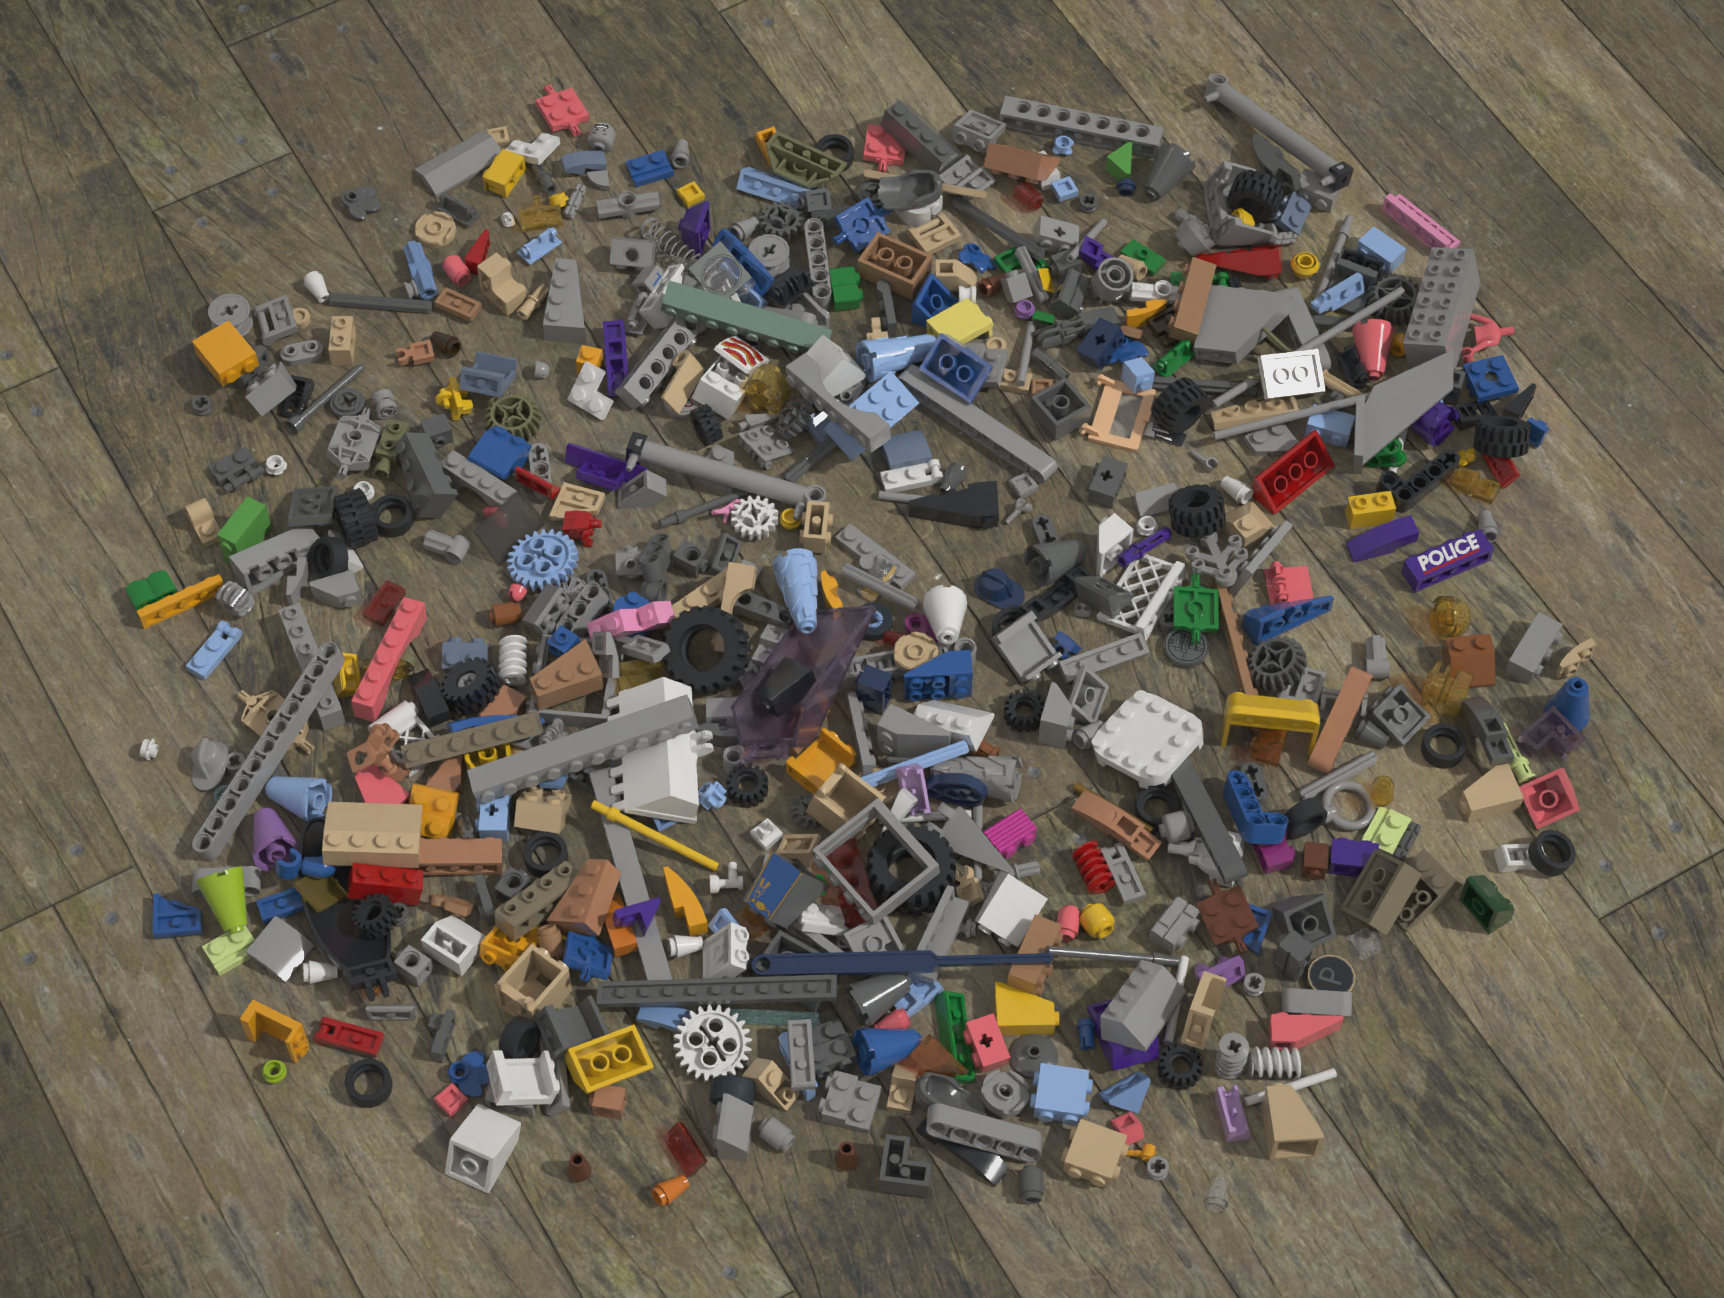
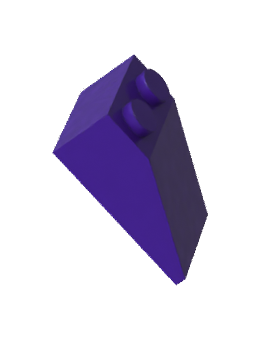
M1113 999L1087 1006L1089 1017L1095 1023L1094 1030L1103 1053L1114 1071L1159 1059L1158 1035L1146 1052L1101 1039L1100 1016Z

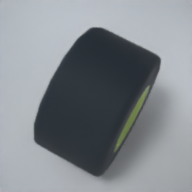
M715 1076L712 1079L710 1101L712 1104L717 1105L718 1102L723 1101V1094L725 1093L753 1106L756 1085L754 1081L743 1077Z

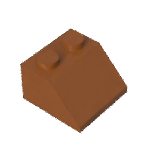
M1490 634L1447 637L1445 639L1442 655L1450 690L1495 686V651Z

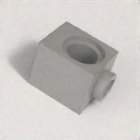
M410 945L404 950L399 951L394 959L397 973L417 987L434 970L431 959ZM409 963H417L413 967H407Z

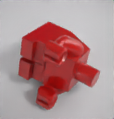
M579 510L565 511L562 528L565 535L567 534L569 539H573V541L581 539L584 547H592L593 539L589 537L594 535L595 528L602 527L601 519H596L590 512Z

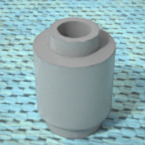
M775 1117L771 1119L766 1118L758 1129L761 1131L759 1137L778 1151L786 1152L796 1138L792 1134L793 1131Z

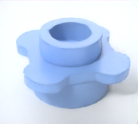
M1059 136L1054 139L1055 147L1052 149L1053 153L1065 154L1067 156L1072 154L1071 146L1074 145L1072 139L1067 136Z

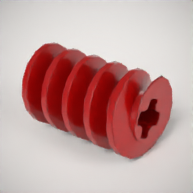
M1090 841L1081 845L1072 855V859L1076 862V867L1080 870L1079 874L1083 878V882L1090 894L1105 893L1116 884V881L1111 880L1113 874L1107 872L1109 865L1104 864L1106 861L1105 857L1100 856L1102 854L1101 849H1096L1098 847L1097 841Z

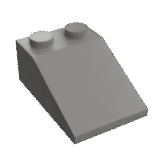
M892 704L888 706L877 724V748L888 755L915 758L951 745L950 731Z

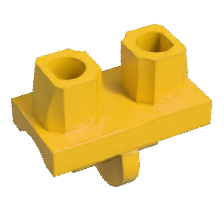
M449 377L450 384L445 389H440V393L437 394L435 400L437 405L450 409L452 420H459L461 414H471L473 403L470 399L462 400L461 397H467L468 391L460 389V383H457L456 377Z

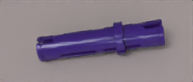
M1164 526L1139 543L1131 544L1129 549L1117 555L1118 564L1121 567H1126L1135 560H1141L1147 552L1172 538L1171 530Z

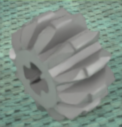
M227 581L223 584L215 595L217 602L222 608L232 613L233 616L240 618L249 613L255 604L253 596L243 586L232 581Z

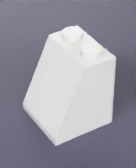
M824 335L806 353L819 364L822 383L833 397L867 377V374L847 351Z
M1001 871L975 921L980 924L978 928L988 935L992 932L999 935L998 941L1009 948L1012 944L1018 947L1026 935L1034 915L1039 914L1048 898L1008 873Z
M477 1104L450 1138L445 1174L489 1193L519 1140L521 1122Z

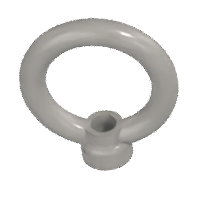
M1339 781L1330 785L1323 794L1322 805L1328 813L1326 820L1322 823L1323 825L1331 822L1344 830H1360L1368 826L1376 814V802L1373 795L1359 783ZM1341 790L1357 792L1366 802L1367 812L1365 816L1357 821L1341 819L1337 816L1335 807L1331 805L1333 795Z

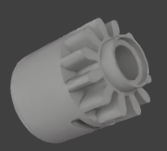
M1113 257L1104 260L1090 281L1092 285L1089 290L1095 292L1092 297H1099L1100 304L1104 300L1107 305H1110L1112 301L1118 303L1133 281L1132 268L1126 261L1120 258Z

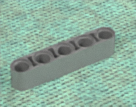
M810 218L804 224V238L808 270L811 273L809 278L817 283V285L811 288V295L822 309L828 310L831 307V283L822 221L817 218Z
M1298 287L1275 291L1293 294L1294 310L1283 320L1296 349L1320 336ZM1323 343L1313 349H1318L1322 371L1331 369V360Z
M937 1103L928 1107L926 1130L931 1136L1026 1162H1036L1041 1158L1042 1135L1035 1129Z

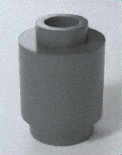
M1026 1165L1018 1172L1019 1196L1022 1197L1023 1203L1036 1204L1042 1201V1196L1044 1195L1043 1171L1035 1165Z

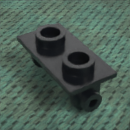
M1347 345L1343 353L1335 352L1338 364L1342 368L1350 386L1366 388L1369 373L1363 362L1359 361L1361 358L1356 348L1352 347V345Z

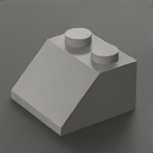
M1051 682L1041 716L1038 743L1065 749L1067 741L1071 742L1075 717L1072 716L1073 707L1054 682Z

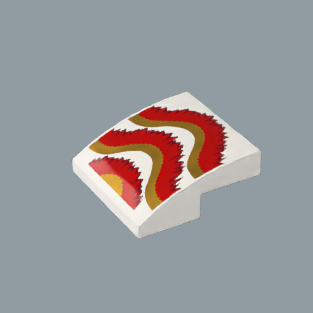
M738 336L727 338L714 348L716 352L746 374H754L758 367H766L770 361Z

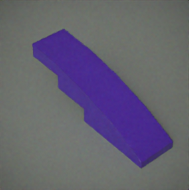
M624 320L604 321L609 398L619 397L615 391L628 375Z

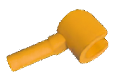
M1144 1144L1142 1151L1128 1150L1126 1156L1140 1157L1143 1161L1148 1162L1156 1154L1155 1146Z

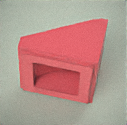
M1132 1112L1110 1121L1114 1131L1127 1135V1145L1144 1138L1142 1124Z

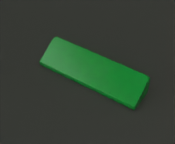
M942 991L935 997V1007L944 1074L954 1078L959 1084L974 1083L976 1079L971 1058V1045L965 1043L962 1033L965 1031L967 1022L964 994Z

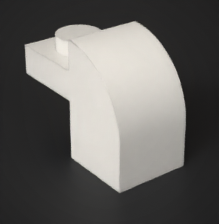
M941 195L936 202L930 205H917L903 211L895 210V213L906 224L918 227L930 221L931 215H936L942 210L943 196Z

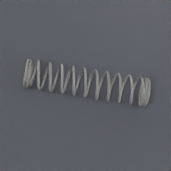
M651 217L642 223L639 235L647 240L654 236V241L656 234L664 228L663 234L655 240L656 242L659 241L658 246L655 248H658L660 252H664L665 256L670 257L672 261H676V264H679L677 261L682 258L683 264L686 256L691 251H693L692 257L683 265L689 263V268L696 256H699V259L701 258L700 254L695 255L694 249L689 250V245L683 246V240L677 241V236H672L671 231L666 232L665 226L660 228V222H657L656 219ZM653 220V225L649 228L648 232L643 235L642 232L647 223ZM659 224L657 230L653 233V231L656 228V225ZM667 233H670V236L667 239V241L664 244L660 245L663 237ZM675 237L676 240L674 244L666 250V247L670 240ZM679 242H682L680 248L672 254L674 247ZM687 246L685 254L677 259L681 250ZM671 249L670 255H667L666 252ZM677 254L676 260L672 259V256ZM708 263V265H707L706 268H705L704 273H705L709 268H710V270L704 275V277L710 273V271L712 270V267H713V271H715V270H716V266H714L712 263ZM684 268L685 271H688V274H689V275H693V277H694L696 280H698V279L694 276L693 273H690V272H689V269H688V268H687V269Z

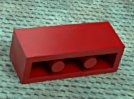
M353 863L348 877L347 898H363L366 900V896L369 894L373 897L374 893L379 895L382 893L392 903L418 906L423 891V870Z

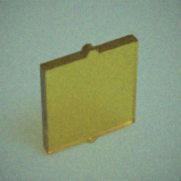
M306 876L293 884V887L304 897L303 900L307 901L318 913L343 900L348 895L340 886L338 880L332 876L322 879Z

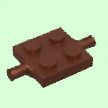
M1212 879L1216 888H1214L1211 880L1207 883L1213 895L1196 904L1215 947L1226 943H1235L1239 955L1243 954L1242 948L1247 953L1249 950L1243 939L1249 933L1259 930V926L1241 886L1238 885L1229 890L1221 891L1217 879Z

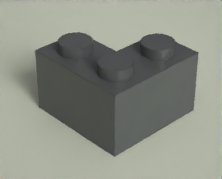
M886 1134L879 1177V1191L928 1198L932 1163L908 1160L910 1137Z

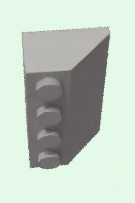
M1141 960L1100 1016L1101 1039L1146 1052L1186 995V990L1164 966Z

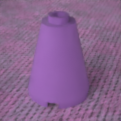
M262 808L253 817V860L258 868L265 872H271L270 869H275V861L283 860L286 863H291L289 862L290 849H296L299 852V845L275 810Z

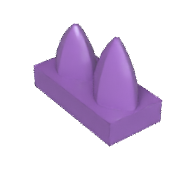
M1239 955L1234 958L1219 957L1217 965L1214 967L1199 963L1195 967L1198 984L1204 971L1226 978L1225 987L1246 977L1244 961Z

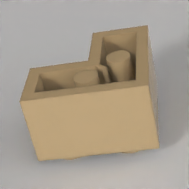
M496 252L477 266L481 292L509 316L525 303L527 290L522 283H517L511 275L512 266L508 259L502 258Z

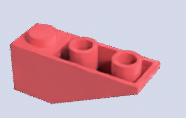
M1285 1012L1271 1014L1268 1023L1269 1051H1272L1273 1047H1277L1279 1051L1283 1047L1288 1048V1051H1291L1292 1048L1300 1049L1341 1029L1343 1016L1312 1015L1307 1013L1289 1015Z

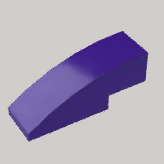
M1409 515L1382 524L1355 537L1346 543V547L1355 563L1394 553L1396 547L1416 543L1419 531L1412 516Z

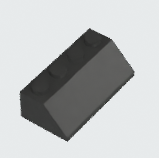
M898 101L885 110L880 126L928 170L935 171L940 175L965 157L910 104Z

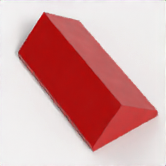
M1317 430L1310 432L1254 477L1252 497L1272 514L1278 513L1335 466Z

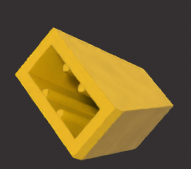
M995 982V1017L1002 1036L1027 1034L1054 1035L1055 1026H1059V1011L1054 1010V1002L1002 982Z

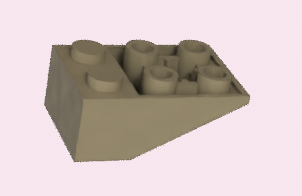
M1425 849L1408 864L1420 872L1422 876L1396 919L1407 932L1445 903L1462 886Z

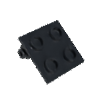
M791 266L774 278L775 280L766 294L785 307L809 291L817 283L809 278L811 273L808 269H801L799 271L794 266Z

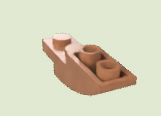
M1085 790L1071 807V810L1107 837L1110 834L1146 862H1148L1162 843L1144 829L1145 825L1112 803Z

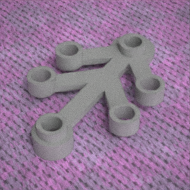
M1213 532L1210 536L1207 535L1200 538L1201 545L1208 547L1211 555L1199 552V548L1196 546L1188 547L1186 549V557L1189 560H1194L1191 563L1192 571L1215 577L1220 586H1232L1237 579L1236 570L1243 562L1248 560L1247 549L1240 548L1242 546L1241 536H1230L1228 538L1229 545L1222 553L1217 545L1218 538L1216 532ZM1234 553L1235 559L1227 567L1226 562ZM1205 563L1215 565L1218 569L1205 566Z

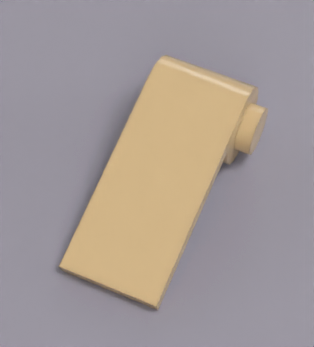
M688 350L681 351L673 359L672 364L677 371L661 396V399L676 415L680 414L705 371V368Z

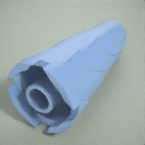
M925 334L912 337L902 336L890 339L885 337L862 340L857 343L856 347L858 365L863 364L865 368L863 370L867 374L865 380L869 383L876 382L890 371L896 374V371L924 361L937 337Z
M802 548L786 550V556L782 557L780 553L775 557L772 564L773 570L796 629L803 634H809L817 627L816 556L813 557V553L810 550Z

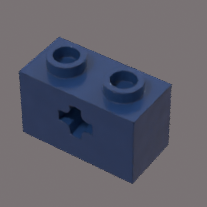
M1100 317L1076 351L1081 361L1102 371L1105 365L1110 363L1112 355L1117 348L1122 346L1125 336L1119 326Z
M867 665L864 671H860L856 678L855 684L858 685L856 689L858 701L862 700L865 709L883 715L892 698V674Z

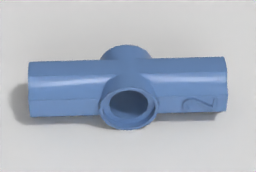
M410 241L403 249L408 261L411 279H414L421 299H433L438 292L429 259H426L420 242Z

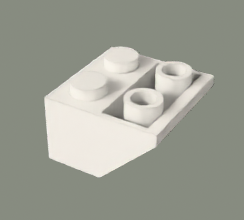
M452 915L435 922L421 939L424 953L460 976H463L479 956L480 943L486 936Z

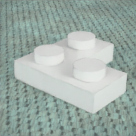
M542 133L532 144L514 140L506 150L524 156L527 163L540 165L560 145V139L557 136Z
M585 362L567 400L600 420H605L614 401L598 392L597 389L606 372L590 362Z

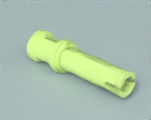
M1504 723L1508 731L1507 741L1514 754L1513 762H1510L1509 765L1518 780V786H1522L1537 779L1535 774H1532L1528 766V759L1522 756L1506 723Z

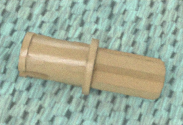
M541 284L532 295L526 297L525 303L516 311L517 315L521 319L527 320L536 309L541 307V302L549 294L550 288L545 284Z

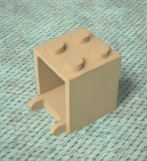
M840 763L826 782L817 790L806 813L810 814L818 823L833 834L874 800L879 798L883 802L885 797L844 764ZM877 817L844 843L850 846L853 841L858 842L865 834L869 825L872 826L877 820Z
M533 944L526 949L494 985L499 1007L513 1017L523 1016L535 1021L534 1017L544 1006L553 1004L556 1010L572 991L568 966L560 960L556 961L551 958L548 951L544 948H537ZM541 975L552 981L548 987L537 981Z

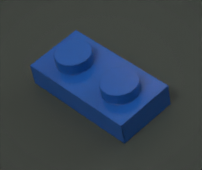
M300 886L256 900L264 924L270 923L275 916L281 919L304 911Z

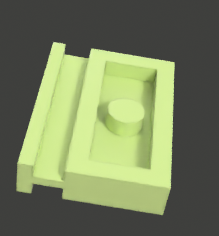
M1381 804L1362 840L1379 843L1380 851L1393 856L1398 843L1411 822V818L1392 809L1388 810Z
M246 925L243 926L244 930L230 935L228 931L202 946L203 951L219 976L251 959L247 956L246 951L255 939Z

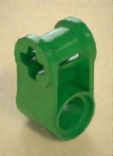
M1394 439L1367 461L1365 465L1372 468L1400 467L1404 465L1407 461V456L1402 451V443L1400 440Z

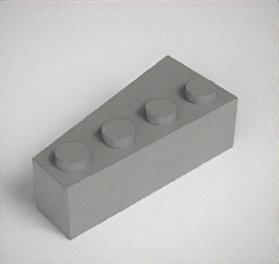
M555 258L543 321L545 340L586 343L577 262L574 259Z
M310 525L303 528L296 527L229 556L236 581L249 594L255 596L297 570V557H307V561L310 562L311 547L320 537Z

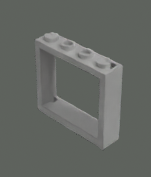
M542 634L541 644H538L536 647L538 662L533 663V675L548 666L550 650L547 641L552 635ZM579 638L580 642H582L583 640L586 639V640H587V643H588V645H589V647H590V649H591V651H592L591 639H589V638ZM614 641L619 660V678H607L602 714L548 709L539 711L532 697L530 685L529 695H531V700L526 702V714L538 711L540 718H544L545 721L542 724L550 725L551 720L555 718L561 719L564 726L591 728L608 722V717L614 715L615 708L609 709L607 707V700L617 697L624 654L618 650L617 642Z
M879 798L812 849L814 864L821 871L824 869L829 874V881L836 888L840 886L844 891L843 896L851 905L855 903L859 908L858 913L866 922L870 920L873 925H876L940 873L939 864ZM877 817L922 866L924 871L873 911L826 857Z

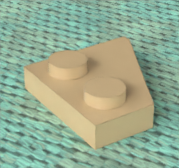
M564 482L549 518L551 521L564 520L565 511L574 510L590 512L593 516L599 514L605 500V493Z

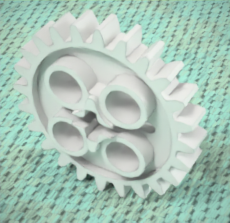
M709 1004L707 1011L704 1012L702 1007L699 1006L697 1015L693 1011L689 1012L690 1020L685 1017L682 1018V1023L685 1026H677L676 1030L681 1034L674 1035V1040L680 1043L674 1044L673 1049L680 1050V1052L675 1055V1059L683 1058L680 1068L688 1066L686 1074L689 1075L694 1071L696 1073L695 1080L700 1076H704V1083H707L709 1077L714 1078L715 1076L727 1075L728 1073L731 1076H736L735 1068L740 1071L743 1070V1065L740 1061L748 1062L749 1058L744 1054L751 1053V1048L745 1045L750 1044L752 1039L745 1036L749 1034L750 1030L742 1029L745 1020L736 1021L738 1013L732 1017L729 1015L730 1008H727L725 1012H721V1005H718L716 1011H713ZM711 1023H718L721 1025L722 1030L713 1032L710 1030L709 1025ZM702 1026L705 1029L707 1036L699 1029V1027ZM692 1036H698L701 1038L702 1043L694 1046L690 1043L689 1039ZM709 1039L711 1042L717 1041L716 1049L714 1046L708 1047ZM731 1042L735 1045L736 1049L728 1052L723 1048V1044ZM718 1052L725 1057L726 1061L720 1059ZM705 1056H713L716 1063L714 1065H706L703 1058Z

